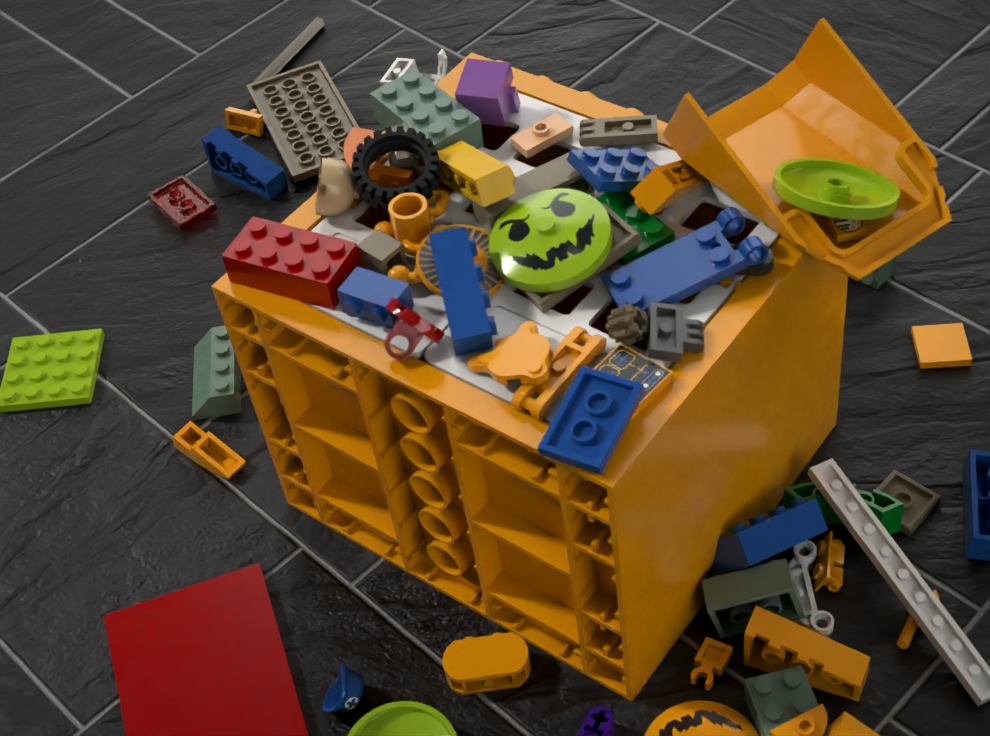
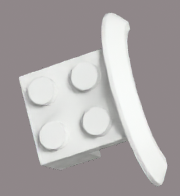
M441 49L437 55V75L421 73L435 85L446 76L447 56L444 49ZM397 58L380 80V86L399 78L413 69L418 71L415 59Z

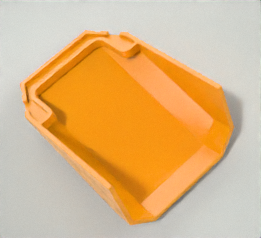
M825 18L818 21L794 60L768 83L708 117L691 94L687 93L683 96L663 133V136L682 160L796 247L856 281L861 280L952 221L949 207L945 203L946 195L944 188L938 182L936 174L938 165L935 156ZM802 158L831 159L860 165L886 176L898 186L900 190L898 206L892 214L886 217L864 220L868 228V237L836 243L827 224L828 216L796 207L782 199L774 191L772 183L775 169L786 161Z

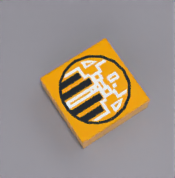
M828 217L827 224L836 243L868 237V228L864 220Z

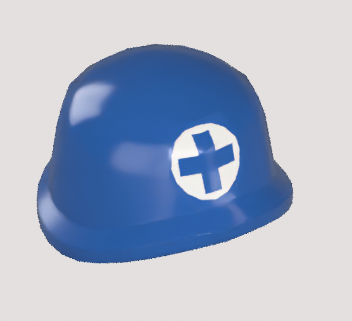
M341 663L340 674L324 698L323 711L333 713L335 711L350 712L354 710L360 703L364 693L363 677L348 668L345 663Z

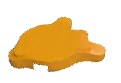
M528 321L523 323L515 334L497 339L494 343L496 349L493 351L476 354L467 361L470 371L474 373H489L500 384L509 386L507 380L519 378L522 384L538 385L545 382L550 376L548 358L553 356L549 341L544 336L538 334L536 323Z

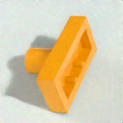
M233 107L225 109L227 129L259 137L265 134L263 115L257 109L250 111Z

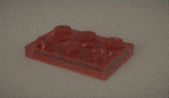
M183 174L147 194L149 201L181 231L217 210L216 204Z

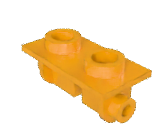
M832 531L816 544L817 563L812 577L815 579L814 591H818L823 585L828 587L829 591L836 592L843 585V568L834 566V564L838 566L844 564L845 546L839 539L832 540Z

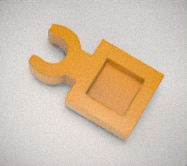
M706 637L694 659V664L697 667L691 672V684L695 685L700 677L706 678L705 690L709 691L713 686V673L722 676L733 655V647Z

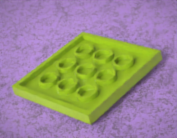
M102 328L14 337L0 388V413L91 404L105 336Z

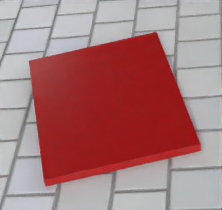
M260 563L104 615L126 736H309Z

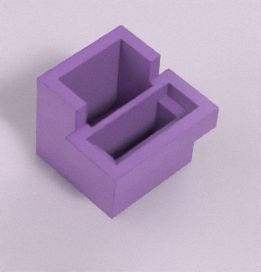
M470 58L466 60L455 96L457 102L480 118L481 124L506 127L510 112L518 113L521 103L517 88L511 86L514 76L510 63Z

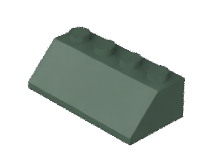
M225 326L212 327L194 347L193 420L241 413V369Z

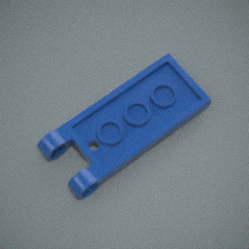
M728 207L720 212L716 221L602 276L601 279L618 308L632 303L634 307L638 306L640 310H645L647 313L650 301L674 304L749 266L762 263L768 256L769 251L758 236L747 237L740 243L738 249L734 251L726 238L741 233L746 226V219L736 207Z

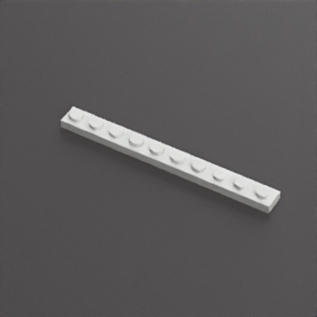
M833 458L809 468L808 476L977 706L989 701L990 667Z

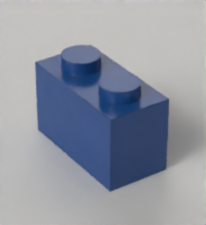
M358 266L337 290L343 313L389 329L393 327L399 318L385 308L392 297L400 302L397 307L398 309L402 304L409 309H412L414 306L409 283Z

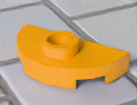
M823 703L770 730L769 736H824L827 729V712Z

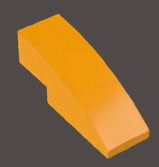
M191 421L173 436V446L200 466L229 480L246 463L242 457L211 432L205 433Z

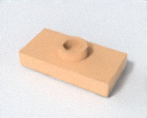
M554 113L511 136V145L528 159L572 135L573 126L560 115Z

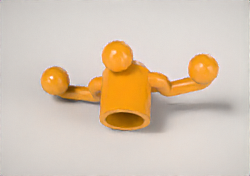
M442 189L433 190V196L430 200L421 194L413 192L397 195L388 205L391 223L387 221L379 222L373 229V232L379 229L403 243L406 254L416 256L420 243L429 233L440 227L447 226L443 224L432 229L435 218H439L445 213L450 201V195ZM396 265L387 274L388 277L409 284L421 282L416 265L414 272H410L405 266Z

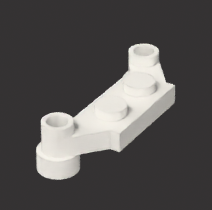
M806 540L794 546L793 558L789 563L799 590L805 618L792 622L830 638L834 628V618L829 612L818 611L808 572L812 569V564L816 558V546L813 542Z

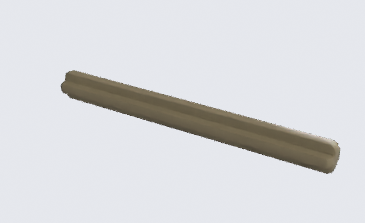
M316 17L253 83L277 75L325 25L324 20Z

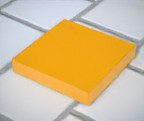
M963 323L912 326L911 334L920 369L972 365L973 359Z

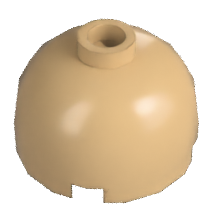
M321 157L315 213L324 216H336L346 212L351 207L353 199H359V193L353 179L352 168L349 164L340 159Z

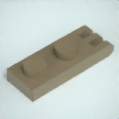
M657 115L584 119L580 121L579 144L583 147L658 142Z

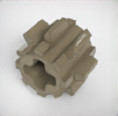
M632 303L611 310L612 315L608 316V323L606 324L610 339H614L615 343L622 342L625 346L645 339L644 335L648 333L647 328L649 326L645 310H640L638 306L634 307Z

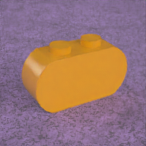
M497 632L489 636H470L461 640H455L448 645L442 658L448 685L460 695L520 687L526 682L531 672L527 644L522 637L512 632Z

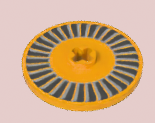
M463 224L443 226L429 233L432 234L466 226L468 239L474 237L478 256L473 257L474 263H481L484 282L479 283L481 290L487 289L488 295L491 296L503 285L504 280L497 273L490 257V233L480 228ZM428 234L417 249L416 269L424 285L433 293L442 297Z

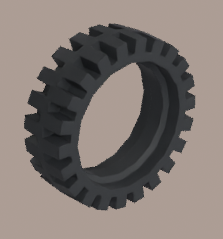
M397 126L396 132H392L391 127H386L385 134L377 130L373 132L374 139L368 135L364 138V144L359 143L357 152H354L352 157L353 179L360 197L363 196L364 201L367 204L371 203L373 208L379 209L382 205L383 211L388 212L389 203L397 195L413 192L421 194L430 200L433 196V190L437 191L441 179L438 151L436 146L433 145V141L430 138L426 139L425 134L421 131L416 135L414 128L409 127L407 132H405L403 126ZM392 151L414 153L422 158L425 163L424 173L415 182L404 187L387 188L379 186L371 181L368 176L370 165L378 157Z

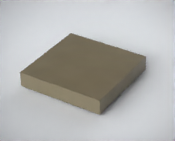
M895 469L876 489L904 503L900 531L908 536L917 529L941 501L940 495Z

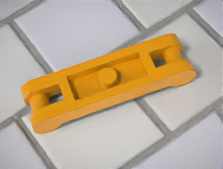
M579 326L574 327L552 351L553 356L548 358L550 363L549 378L538 385L522 384L512 397V407L520 411L526 409L530 411L531 416L543 420L548 415L553 403L574 381L581 366L586 367L595 356H600L603 353L607 344L606 338L597 334L591 336L586 329ZM535 393L540 395L537 399L532 398Z

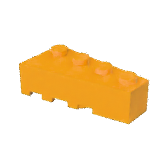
M757 605L744 633V665L768 673L802 665L811 687L859 702L869 672V656Z

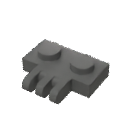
M650 301L647 310V319L649 321L648 358L680 363L683 351L693 353L704 351V326L702 321L682 318V306Z

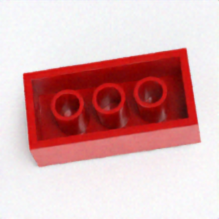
M254 216L222 254L230 282L334 310L340 302L337 293L338 288L357 266L363 268L356 242Z

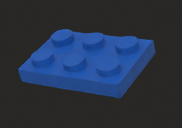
M610 147L605 150H595L592 148L570 150L567 161L598 192L632 191L655 167L660 166L655 164L644 150L637 147L630 149Z
M581 366L537 447L539 454L602 475L645 393L644 385Z

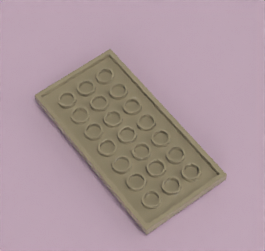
M321 60L246 85L256 109L263 115L264 124L294 183L318 175L321 157L336 158L345 162L343 154L345 140L353 127H360Z

